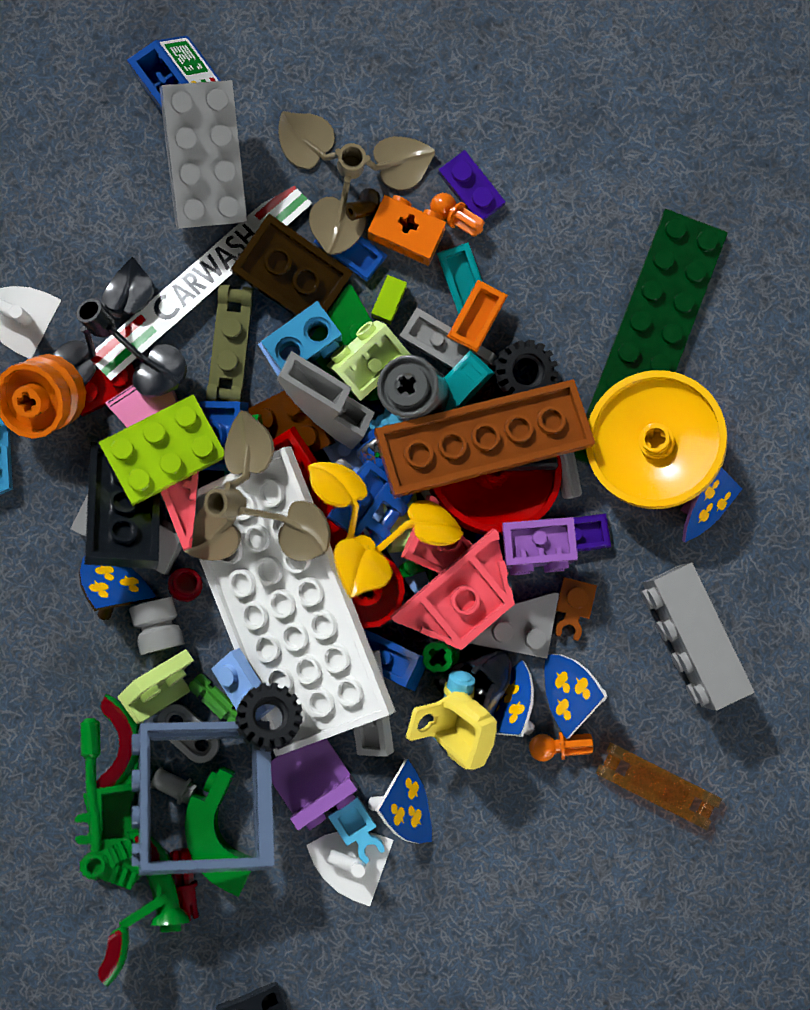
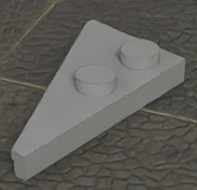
M550 592L532 599L515 602V605L471 641L470 644L547 658L559 593Z

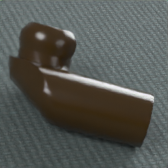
M372 188L362 190L358 201L346 205L347 217L353 221L375 214L381 203L380 194Z

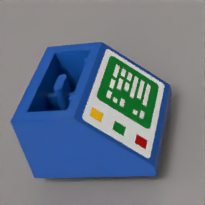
M188 35L155 40L127 59L134 76L161 113L162 106L159 89L161 85L221 81Z

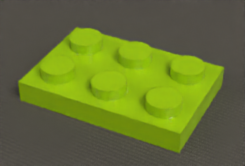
M194 394L98 442L132 506L224 459V449Z

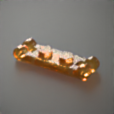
M610 742L606 750L609 754L604 764H599L595 774L708 830L712 822L709 818L714 807H719L722 798ZM621 759L630 764L624 776L615 772ZM695 797L702 800L697 812L689 809Z

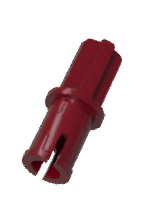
M174 849L170 852V861L192 860L189 849ZM193 873L172 874L180 907L186 912L190 920L191 916L193 919L198 918L199 912L195 887L198 886V880L194 879Z

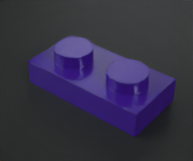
M465 150L438 169L439 175L458 199L467 205L469 211L483 220L505 205L506 201Z

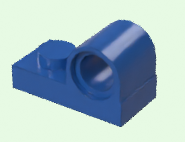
M364 629L371 650H380L383 677L405 688L416 691L426 669L423 663L424 657Z

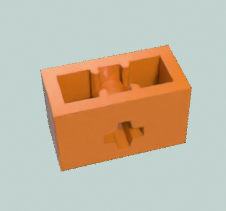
M384 195L368 228V240L429 266L444 235L446 222L442 220L441 215L432 210L424 209L422 212L411 207V202L403 197L394 195L391 198ZM408 223H413L414 229L404 233L403 226L406 227Z

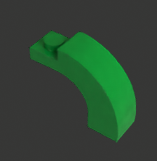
M224 766L219 769L218 773L214 771L210 773L203 789L208 792L207 797L195 792L191 796L187 807L185 836L193 860L253 858L231 847L224 840L219 830L218 811L235 774V771ZM251 871L208 872L202 874L217 887L239 897Z

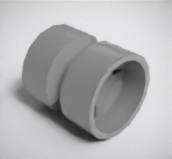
M173 597L158 599L129 608L133 627L142 630L137 637L141 656L185 644L179 625L172 623L178 616Z

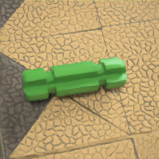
M204 674L197 675L189 684V689L197 697L201 695L203 697L201 701L220 719L224 718L227 720L226 722H235L237 710L230 699L216 685L212 687L210 685L211 681Z

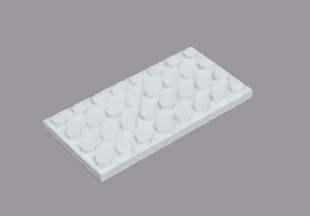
M291 446L275 451L269 467L264 472H250V478L236 487L245 496L247 501L246 507L250 509L287 516L289 507L293 502L308 501L313 503ZM230 473L197 490L195 517L204 506L205 496L210 490L225 489V482H232L242 474ZM250 515L236 517V521L233 524L238 528L241 535V541L236 552L224 560H199L234 650L241 649L261 683H266L269 686L274 682L279 683V688L288 687V692L291 695L295 693L298 697L297 704L302 706L303 710L300 714L303 716V719L299 726V731L289 744L287 743L279 750L277 748L273 749L275 757L396 712L352 599L348 597L339 578L334 553L330 544L324 555L309 561H295L287 557L279 545L278 533L284 524L283 522ZM275 707L261 720L270 721V730H274L282 723V713Z

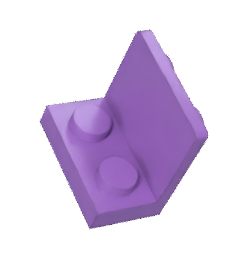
M574 517L502 523L505 563L510 571V575L530 574V572L534 571V567L543 566L544 573L561 572L569 569V564L578 560Z

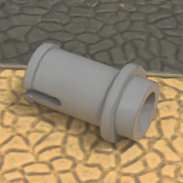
M159 767L151 781L150 788L157 789L177 799V804L179 805L182 802L188 805L191 796L197 790V785L193 784V780L190 778L186 781Z

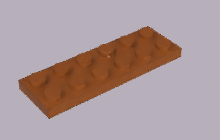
M574 379L375 428L374 431L393 499L591 448L595 444Z

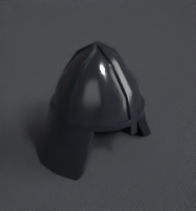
M489 650L473 654L469 658L461 660L460 663L449 670L435 676L437 688L444 696V685L448 680L450 672L461 670L470 673L475 678L473 700L477 701L494 717L511 682L512 664L507 651ZM480 671L488 680L481 682L478 672Z

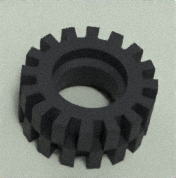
M521 340L502 350L497 355L499 358L494 361L492 366L496 368L495 374L492 376V378L497 379V383L494 386L496 390L500 388L503 391L500 395L504 397L556 384L553 382V379L558 378V372H554V367L558 365L556 360L551 361L550 356L554 355L551 350L545 352L543 350L545 345L542 343L536 345L534 344L535 340H528L526 342ZM518 360H528L534 365L536 378L532 384L523 385L515 379L513 368Z
M272 682L269 686L266 683H262L257 688H251L242 698L236 711L235 724H238L239 728L237 731L239 736H244V742L247 745L249 743L253 744V749L260 750L264 748L266 749L265 752H270L275 748L279 750L287 743L289 744L299 731V726L303 719L300 713L303 709L301 704L298 705L296 702L298 699L296 694L291 695L288 692V687L284 686L282 689L278 687L279 683ZM272 704L281 711L282 723L278 728L265 730L258 725L255 714L260 706Z

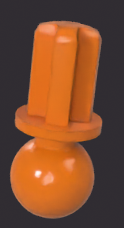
M439 193L431 200L430 210L441 215L442 220L447 219L448 226L452 228L458 227L473 237H476L483 231L484 220L469 211L465 203L459 202L456 204L454 197L450 194Z
M558 732L559 739L556 740L547 734H538L529 743L531 756L540 762L552 759L557 753H560L561 760H565V756L592 754L594 749L593 738L588 733L575 734L566 739L562 732Z

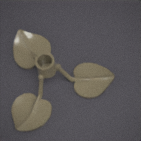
M283 111L280 115V145L285 157L294 166L308 170L314 168L320 158L324 161L338 158V172L345 178L341 199L324 197L313 205L309 215V225L313 236L323 250L330 255L339 254L351 248L364 232L366 217L353 221L350 220L346 215V205L353 203L347 202L351 179L358 178L363 173L365 165L373 171L380 170L381 181L387 187L396 191H405L413 188L422 180L435 155V150L427 144L415 139L398 136L385 138L374 147L373 156L377 164L370 160V156L366 155L360 145L355 143L346 144L341 149H336L333 153L325 154L332 149L335 141L334 130L328 121L320 116L306 113Z
M240 411L234 419L224 449V460L228 471L232 474L242 475L232 482H225V489H212L206 494L204 506L195 517L192 548L184 552L193 557L209 561L224 560L231 557L238 549L241 541L240 532L233 523L236 521V517L240 515H250L278 520L284 523L279 530L278 540L281 550L290 559L309 561L326 554L330 544L329 524L324 513L315 504L308 501H295L290 505L288 514L285 516L247 508L245 496L236 489L237 486L250 478V472H264L269 467L274 454V443L269 431L247 411Z

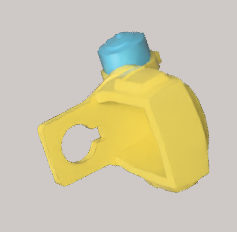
M455 670L449 673L448 680L445 682L443 699L413 709L406 738L413 741L432 736L447 751L448 756L464 769L473 770L484 766L495 742L497 720L483 706L473 700L475 678L468 672ZM431 714L434 717V720L428 722L424 728L418 729V724L425 715Z

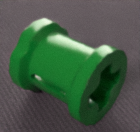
M436 640L425 647L423 663L432 672H444L458 663L461 657V650ZM442 648L446 651L443 661L438 658L439 650Z

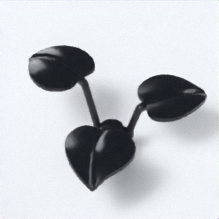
M133 257L124 264L109 283L102 295L101 302L98 299L90 298L78 306L76 317L84 325L80 328V331L85 335L86 343L77 340L69 341L53 353V355L63 357L74 365L81 375L85 386L96 372L95 364L91 361L96 356L91 334L102 338L112 334L133 355L143 362L134 371L133 385L140 394L146 397H158L173 391L184 381L187 374L185 358L177 348L168 344H159L151 350L147 358L115 329L114 317L120 318L124 312L130 315L140 312L149 304L154 294V284L151 278Z

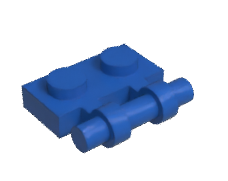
M367 460L357 472L364 481L368 493L365 499L357 501L359 503V512L354 536H359L365 528L370 533L369 537L375 542L377 547L392 534L390 529L398 517L405 515L409 508L407 504L413 497V494L393 499L392 493L389 492L391 488L386 472L372 461ZM382 503L386 506L387 511L378 522L372 516ZM350 505L344 508L334 506L327 518L348 533L352 508Z

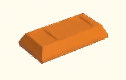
M477 280L447 338L477 353L508 295Z

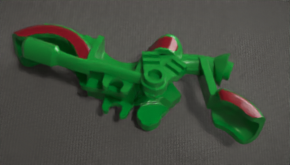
M106 693L100 707L104 716L113 723L117 730L119 749L112 766L97 779L96 759L101 755L100 722L95 718H86L80 723L81 756L85 759L86 793H83V799L87 813L77 815L75 822L88 823L89 833L86 836H76L75 841L78 844L91 845V852L87 853L82 861L79 862L80 872L87 879H101L130 890L141 877L138 866H132L131 862L132 844L138 843V829H132L130 816L131 803L136 793L132 792V770H138V755L132 756V734H138L140 724L138 725L134 722L119 700ZM151 836V862L170 861L164 846ZM172 874L146 875L153 900L120 920V927L112 931L108 937L106 955L98 970V978L106 987H109L117 978L125 964L130 943L129 926L156 910V916L152 918L150 925L160 926V932L181 931V924L191 922L186 912L180 907Z

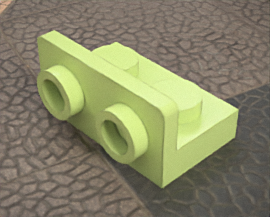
M377 320L364 324L357 331V338L348 346L345 344L338 350H335L331 355L332 360L327 364L330 371L335 373L343 383L351 387V393L359 401L377 387L380 373L389 361L399 356L411 355L389 327Z
M186 649L135 679L117 696L136 724L143 723L190 692L188 685L183 679L187 675L184 669L194 660Z

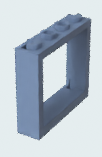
M257 721L261 728L270 730V721ZM235 722L140 723L138 734H132V756L138 755V770H132V792H138V806H132L131 816L132 829H138V843L132 844L131 862L132 866H138L139 875L270 870L274 867L271 751L265 752L266 749L264 748L260 750L253 749L254 745L252 744L255 858L151 862L150 741L245 738L243 735L239 736L237 731L239 727Z

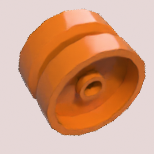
M52 354L35 356L10 366L0 374V418L7 428L19 436L31 439L45 437L79 418L85 407L86 390L83 379L74 365L63 357Z

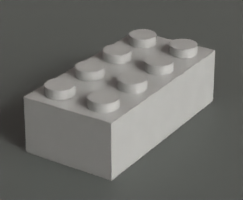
M232 80L161 85L159 89L175 226L179 229L247 222Z
M692 562L678 565L642 582L645 590L641 591L642 598L649 610L655 609L660 621L656 622V627L664 641L670 640L675 652L671 654L672 661L680 673L685 671L690 684L686 685V689L694 704L700 703L703 708L717 711L755 693Z

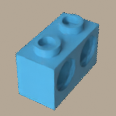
M316 301L263 339L261 343L281 371L286 362L281 358V352L284 348L288 346L298 348L300 350L299 356L312 363L320 356L324 359L329 358L335 350L340 348L338 343L343 340L341 332L319 302ZM313 327H324L328 331L327 337L322 341L310 339L308 335Z

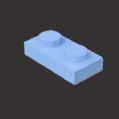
M240 648L230 651L211 668L236 710L244 695L251 688H257L262 684ZM272 704L260 706L256 710V721H259L276 706Z

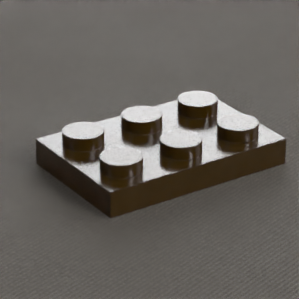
M269 213L230 269L233 274L294 316L300 314L316 301L327 312L353 273Z

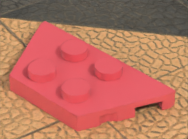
M492 528L389 617L400 625L402 624L426 636L440 640L459 650L466 647L515 605L512 589L507 579L506 563L503 560L499 544L500 537L496 529Z

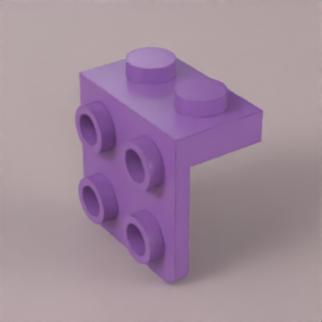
M327 738L282 754L271 760L272 784L291 811L292 816L290 819L297 830L304 826L308 830L313 829L326 819L324 813L330 808L336 806L340 810L356 799L353 793L357 791L358 784Z

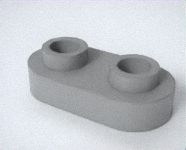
M182 704L169 705L158 716V723H171L173 715L181 716L183 722H203L194 712ZM206 739L209 746L205 751H200L197 748V740H169L185 756L196 763L210 761L216 756L220 748L219 739Z

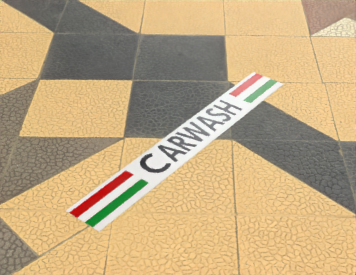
M293 186L262 203L247 216V222L239 223L154 297L143 310L136 313L117 331L143 353L233 274L230 271L231 267L268 213L287 226L306 210L312 202ZM111 335L95 349L96 356L91 360L111 381L137 357Z

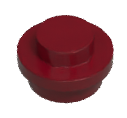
M180 568L175 570L169 577V593L178 601H193L202 591V579L193 569Z

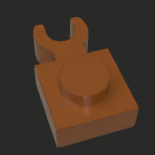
M563 577L556 611L564 613V617L555 626V636L561 637L563 627L571 625L574 628L573 640L578 641L580 639L582 628L579 618L590 619L597 585Z

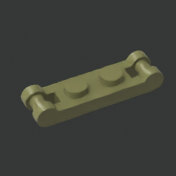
M219 285L206 401L242 402L254 297L253 287H243L242 290L231 289L230 285ZM229 302L241 303V311H228ZM220 380H233L231 389L220 388Z

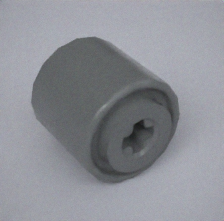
M415 355L399 356L388 362L382 369L377 381L378 396L382 405L403 421L444 412L449 400V386L444 376L424 358ZM407 379L409 381L416 380V383L413 385L415 392L411 395L406 391L401 394V390L404 388L403 384Z

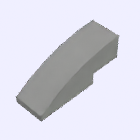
M291 351L277 381L294 403L316 425L352 450L364 438L375 412L348 396L351 390L350 386Z

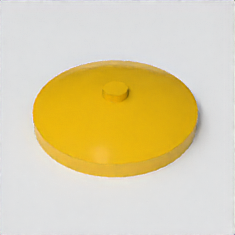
M646 371L619 381L599 399L588 421L595 444L593 447L587 448L586 452L594 474L613 496L627 504L640 508L666 509L692 500L701 494L716 478L723 465L727 451V429L723 413L717 401L700 383L676 372Z

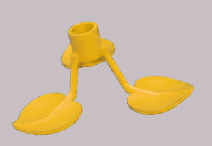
M332 462L313 463L307 468L310 472L311 486L321 500L335 507L344 508L350 505L352 508L348 535L346 539L336 545L334 550L336 569L349 598L369 590L378 589L388 583L392 571L381 551L407 529L414 528V532L420 541L434 546L453 544L463 536L460 525L448 511L434 502L419 500L412 503L408 508L407 513L411 520L403 523L376 547L375 542L370 537L365 535L354 536L359 512V503L357 501L365 499L368 493L361 477L350 468Z

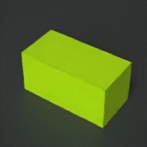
M387 275L371 312V317L391 325L407 288V282Z

